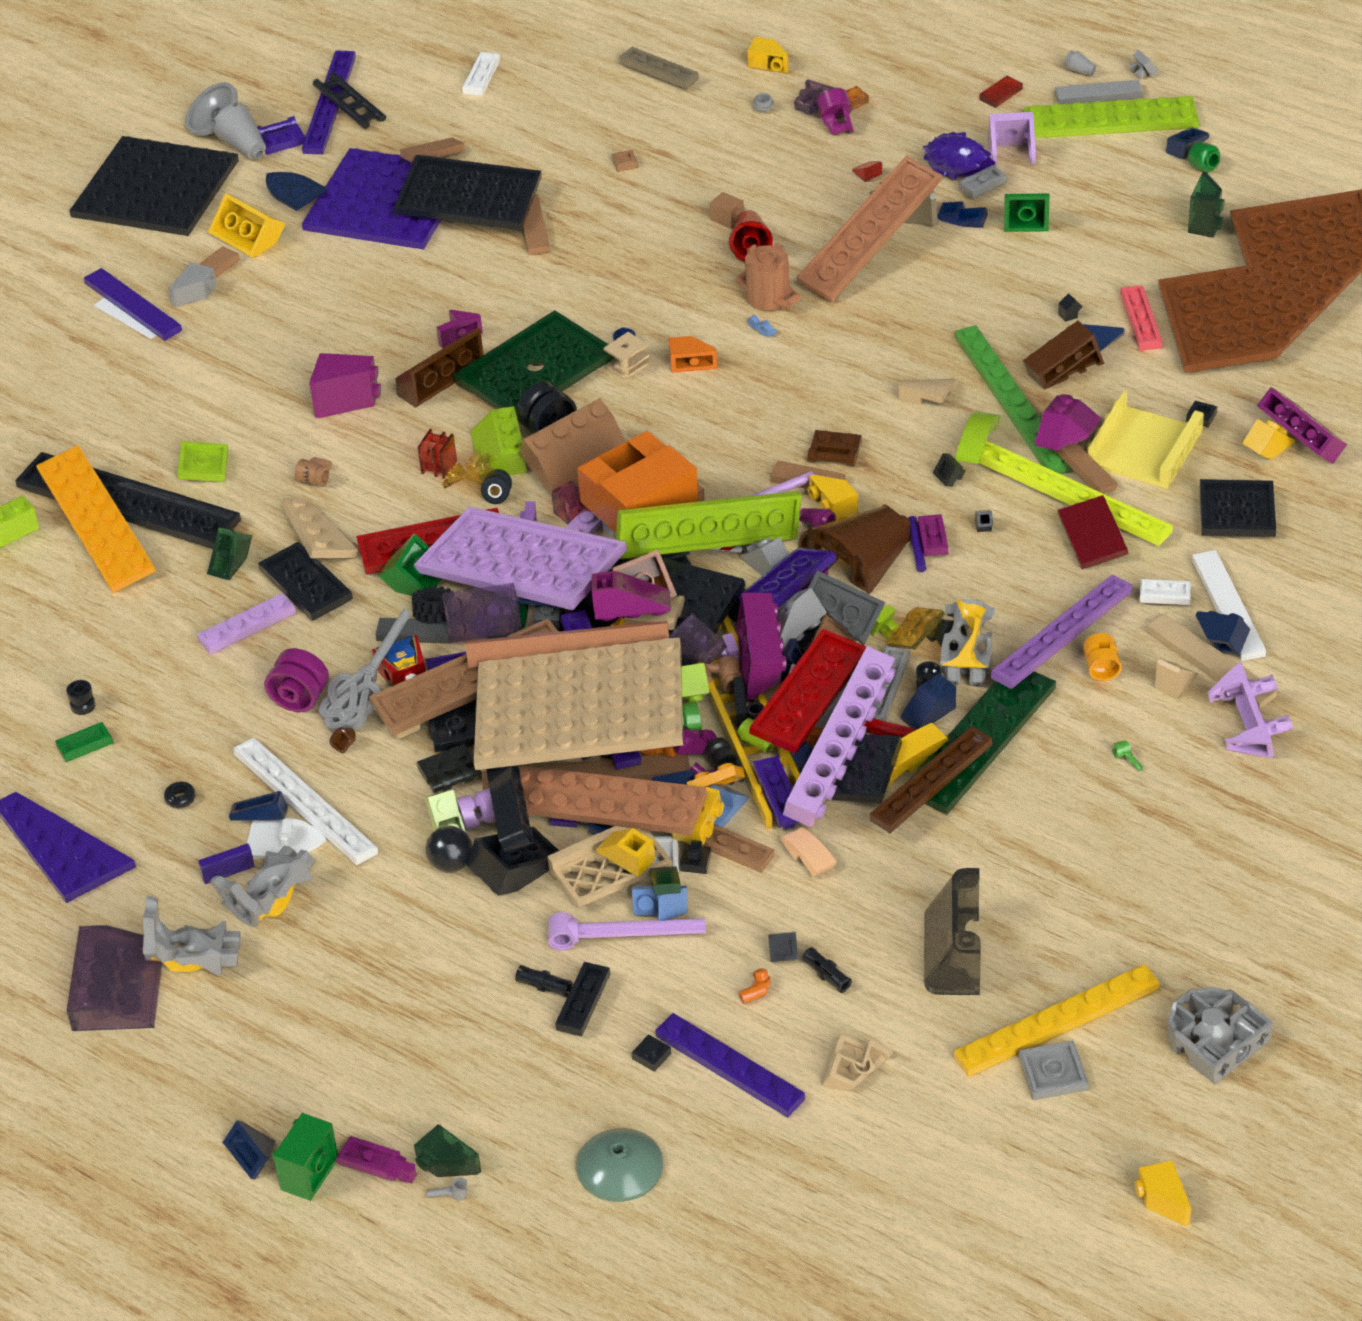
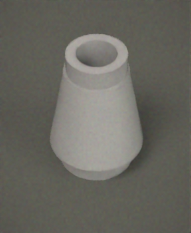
M1070 51L1064 61V66L1068 70L1090 77L1097 68L1095 64L1079 51Z

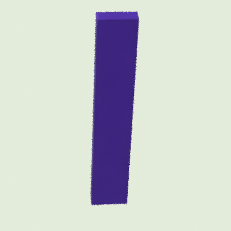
M100 268L84 277V282L87 286L165 341L182 331L181 324L104 269Z

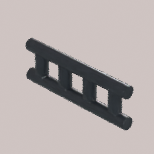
M335 72L329 75L331 79L324 83L319 79L313 81L315 88L362 128L367 129L370 125L368 121L375 118L380 122L385 121L386 115ZM339 86L343 91L335 94L331 88ZM351 96L355 102L347 104L343 99ZM364 107L368 111L365 114L360 115L355 111Z

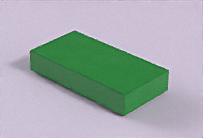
M103 722L55 740L56 746L65 762L113 744L112 737Z

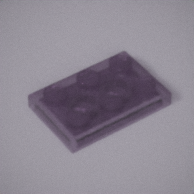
M514 582L442 594L450 643L513 634L522 630Z

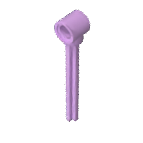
M559 912L551 915L548 919L549 946L561 951L572 948L575 943H578V938L706 933L705 918L578 923V919H574L571 914Z

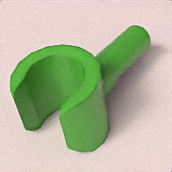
M1127 741L1113 744L1115 748L1112 749L1115 758L1125 756L1138 771L1143 769V766L1131 753V748Z

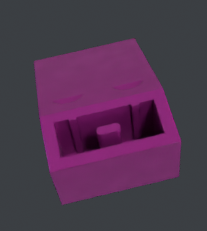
M619 571L592 574V598L595 620L611 621L616 619V617L622 616L637 618L641 614L662 615L666 611H671L670 590Z

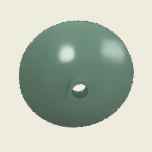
M628 1128L610 1129L593 1136L584 1144L577 1158V1174L582 1186L593 1196L612 1202L630 1201L645 1195L658 1183L663 1171V1157L657 1143L648 1135Z

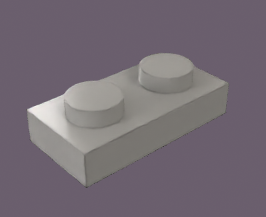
M992 165L959 181V189L973 199L1006 183L1007 175Z

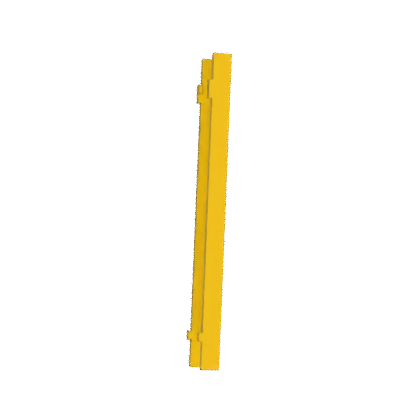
M727 615L719 629H722L724 634H733L739 650L736 632ZM723 638L712 640L705 651L723 646ZM701 657L697 664L704 662L717 663L721 657L704 661L703 657ZM714 677L712 682L708 683L710 691L708 694L709 700L731 746V750L735 752L741 767H743L746 776L744 780L765 828H773L771 808L763 796L760 783L758 784L755 778L753 765L750 766L746 757L764 751L752 745L742 748L738 739L741 736L737 734V730H734L731 723L732 720H736V710L726 712L723 703L735 701L734 694L726 693L719 695L715 687L720 685L719 678ZM763 693L753 698L755 702L762 703L764 707L766 706L767 701ZM775 745L773 749L777 750L781 764L788 774L789 782L794 787L800 773L790 751Z

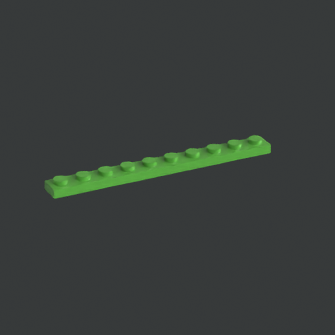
M974 325L956 330L955 339L1039 463L1059 474L1071 472V467L1053 449L1034 446L1041 419L979 328Z

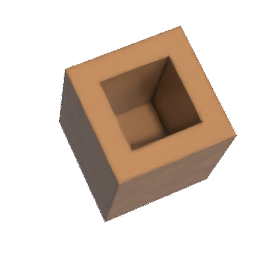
M722 192L710 202L711 221L730 229L735 226L739 215L744 212V200Z

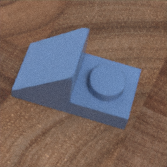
M712 784L711 788L720 791L721 800L724 803L723 813L720 817L716 818L714 825L723 828L748 801V796L728 786Z
M633 886V915H658L660 921L688 912L687 886H681V893L655 895L652 886Z

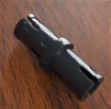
M813 947L804 952L802 961L815 970L821 980L828 981L840 993L848 990L852 979L841 972L833 960H827Z
M524 965L519 966L520 970L517 969L515 975L516 982L536 987L537 991L544 992L546 990L566 998L571 991V980L551 975L550 971H538Z

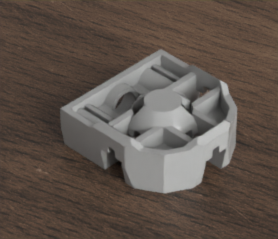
M1215 987L1192 988L1173 1002L1168 1019L1167 1039L1174 1053L1179 1054L1185 1049V1053L1189 1055L1190 1065L1212 1083L1216 1084L1270 1041L1273 1022L1231 989L1223 990ZM1183 1003L1187 1004V1009L1182 1006ZM1239 1004L1240 1010L1229 1016L1232 1013L1233 1006ZM1200 1020L1201 1022L1196 1025L1195 1022ZM1199 1036V1041L1194 1044V1038Z

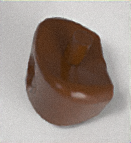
M338 728L330 737V745L338 752L345 753L356 740L354 729Z

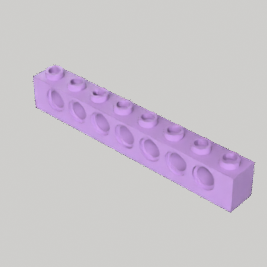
M869 646L866 647L786 801L783 812L784 816L811 828L816 819H822L827 808L824 803L826 799L831 800L837 786L834 785L836 779L842 780L847 766L844 764L847 759L851 761L856 752L857 746L854 745L856 740L861 741L867 729L864 725L866 721H872L877 710L874 705L876 701L881 703L886 693L885 683L891 684L896 673V669H893L894 657Z

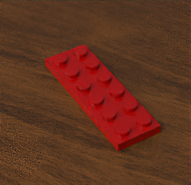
M498 507L487 509V511L499 513ZM461 515L356 536L365 574L381 572L387 561L413 534H416L431 547Z
M822 629L751 724L749 734L796 754L851 678L866 646Z

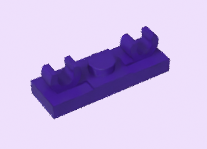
M775 756L753 761V769L778 826L783 827L784 831L793 829L795 824L800 822L783 815L786 801L793 788L779 757Z

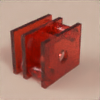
M429 429L417 447L421 474L430 471L434 472L435 477L442 474V478L446 479L457 462L454 434L451 433L447 437L446 432L438 435L433 434L432 429Z

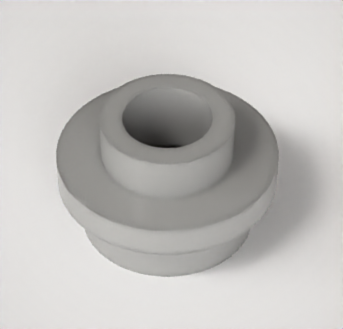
M767 93L756 95L753 101V107L760 112H767L774 106L771 95Z

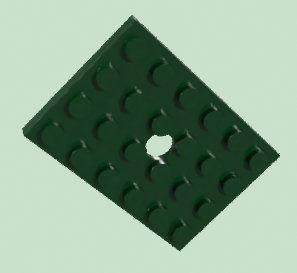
M554 310L454 373L453 376L456 383L493 408L500 409L514 406L516 412L521 396L533 384L549 381L561 391H564L615 357L603 350L609 344ZM530 364L533 366H540L542 364L544 365V367L538 371H531L527 369L528 365Z

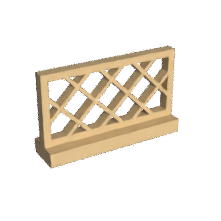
M614 826L547 856L549 874L554 881H559L578 908L651 876L650 868L672 867L671 858L649 830L636 829L654 840L655 857L661 858L662 861L656 864L652 863L639 877L634 874L623 873L624 868L622 867L619 868L618 872L605 870L608 863H615L597 853L596 849L612 832L630 829L620 826ZM602 862L600 869L587 867L593 863ZM573 872L579 873L577 879L565 878L566 875ZM584 874L597 876L595 882L583 881L582 878ZM602 877L615 879L609 885L600 884ZM579 887L591 889L589 894L579 897L577 894Z

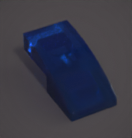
M963 201L943 202L937 216L939 220L953 225L979 228L984 226L988 212L986 207L965 208Z

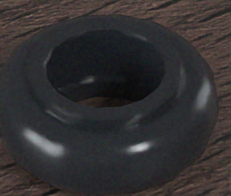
M183 781L170 784L164 792L166 804L177 809L189 806L196 797L194 787L190 783ZM184 793V795H182V796H179V797H176V796H175V795H177V794Z

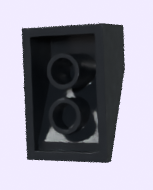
M532 826L533 844L511 855H507L502 848L498 834L476 838L466 865L499 896L519 891L549 871L547 856L559 850Z

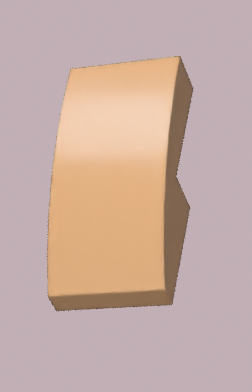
M803 827L781 837V841L793 859L797 860L800 858L813 877L833 868L837 863L827 848Z

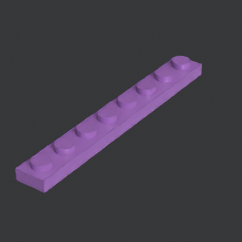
M1112 574L991 670V678L1012 689L1132 592V584Z

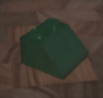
M1202 172L1190 197L1188 233L1214 238L1217 230H1221L1224 218L1220 215L1224 209L1225 199H1222L1223 189L1207 172Z

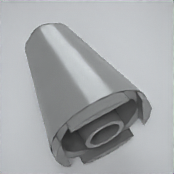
M238 103L240 106L234 107L231 104L222 109L214 119L216 124L212 129L215 135L249 159L261 158L265 153L266 145L247 106Z

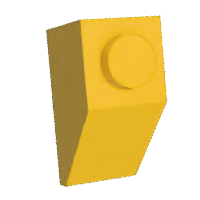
M1173 1160L1139 1167L1138 1180L1134 1181V1187L1137 1197L1143 1198L1146 1208L1183 1226L1190 1225L1191 1205Z

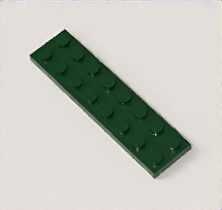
M1034 671L1012 689L995 681L947 736L949 740L933 755L929 756L914 775L971 726L991 737L992 746L928 800L925 805L948 815L1056 689V681Z

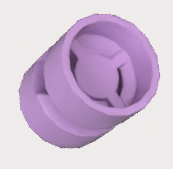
M490 788L476 792L475 797L466 795L456 798L465 831L479 827L480 822L485 824L495 822Z

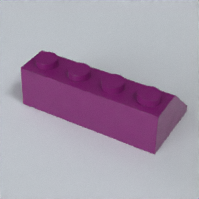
M742 593L736 631L746 700H752L780 682L781 671L786 670V656L781 654L783 653V638H779L781 624L780 621H776L778 605L773 603L772 593Z

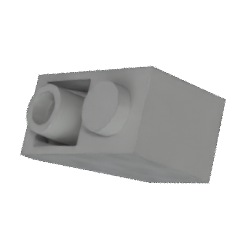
M767 537L747 546V552L740 557L763 576L787 557L789 553L780 537L773 540Z

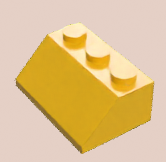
M225 193L208 233L255 258L277 243L286 223L241 198Z

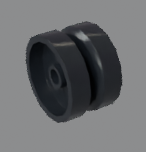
M541 381L533 384L521 396L517 405L516 416L518 421L534 434L575 412L577 407L575 402L549 381Z

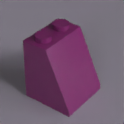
M319 353L309 382L315 418H323L375 405L376 398L381 395V384L377 382L379 369L378 366H375L374 356Z

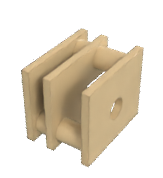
M629 332L625 333L603 348L604 351L616 358L605 365V368L626 380L649 364V361L646 360L649 355L642 351L648 347V344Z

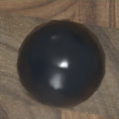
M440 827L432 832L427 839L426 857L437 870L445 873H454L466 866L472 848V841L468 834L458 827Z

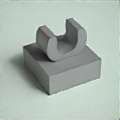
M1139 49L1133 54L1137 62L1132 63L1129 68L1139 79L1143 78L1146 72L1151 77L1158 72L1151 60Z

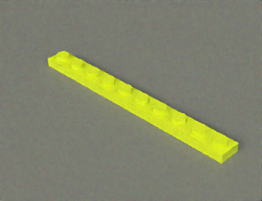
M989 441L985 443L984 454L980 464L1068 505H1074L1104 495L1118 528L1157 546H1160L1172 533L1173 525L994 443Z

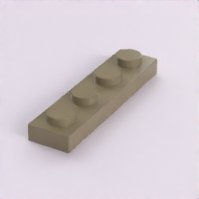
M631 47L620 56V64L684 89L689 88L699 79L698 72L635 47Z

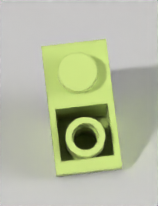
M453 790L424 797L434 830L443 826H455L466 832Z

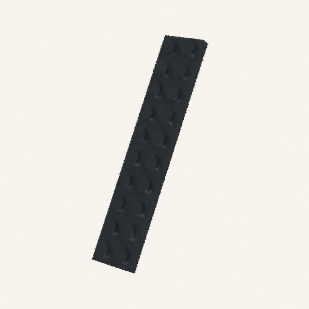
M41 452L15 480L17 488L55 499L36 465L54 457V455ZM93 468L126 522L216 550L241 521L239 512Z

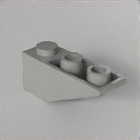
M812 588L797 592L783 603L779 609L776 621H780L781 624L779 638H783V652L791 638H795L796 641L802 639L805 636L803 632L821 623L820 618L827 613Z

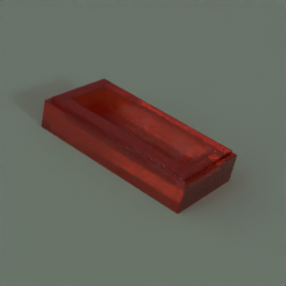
M1005 76L980 93L979 100L996 108L1023 89V83Z

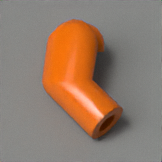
M765 968L755 970L753 973L755 980L752 986L738 992L743 1004L767 994L771 977Z

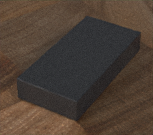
M733 677L738 731L740 725L747 719L744 678Z

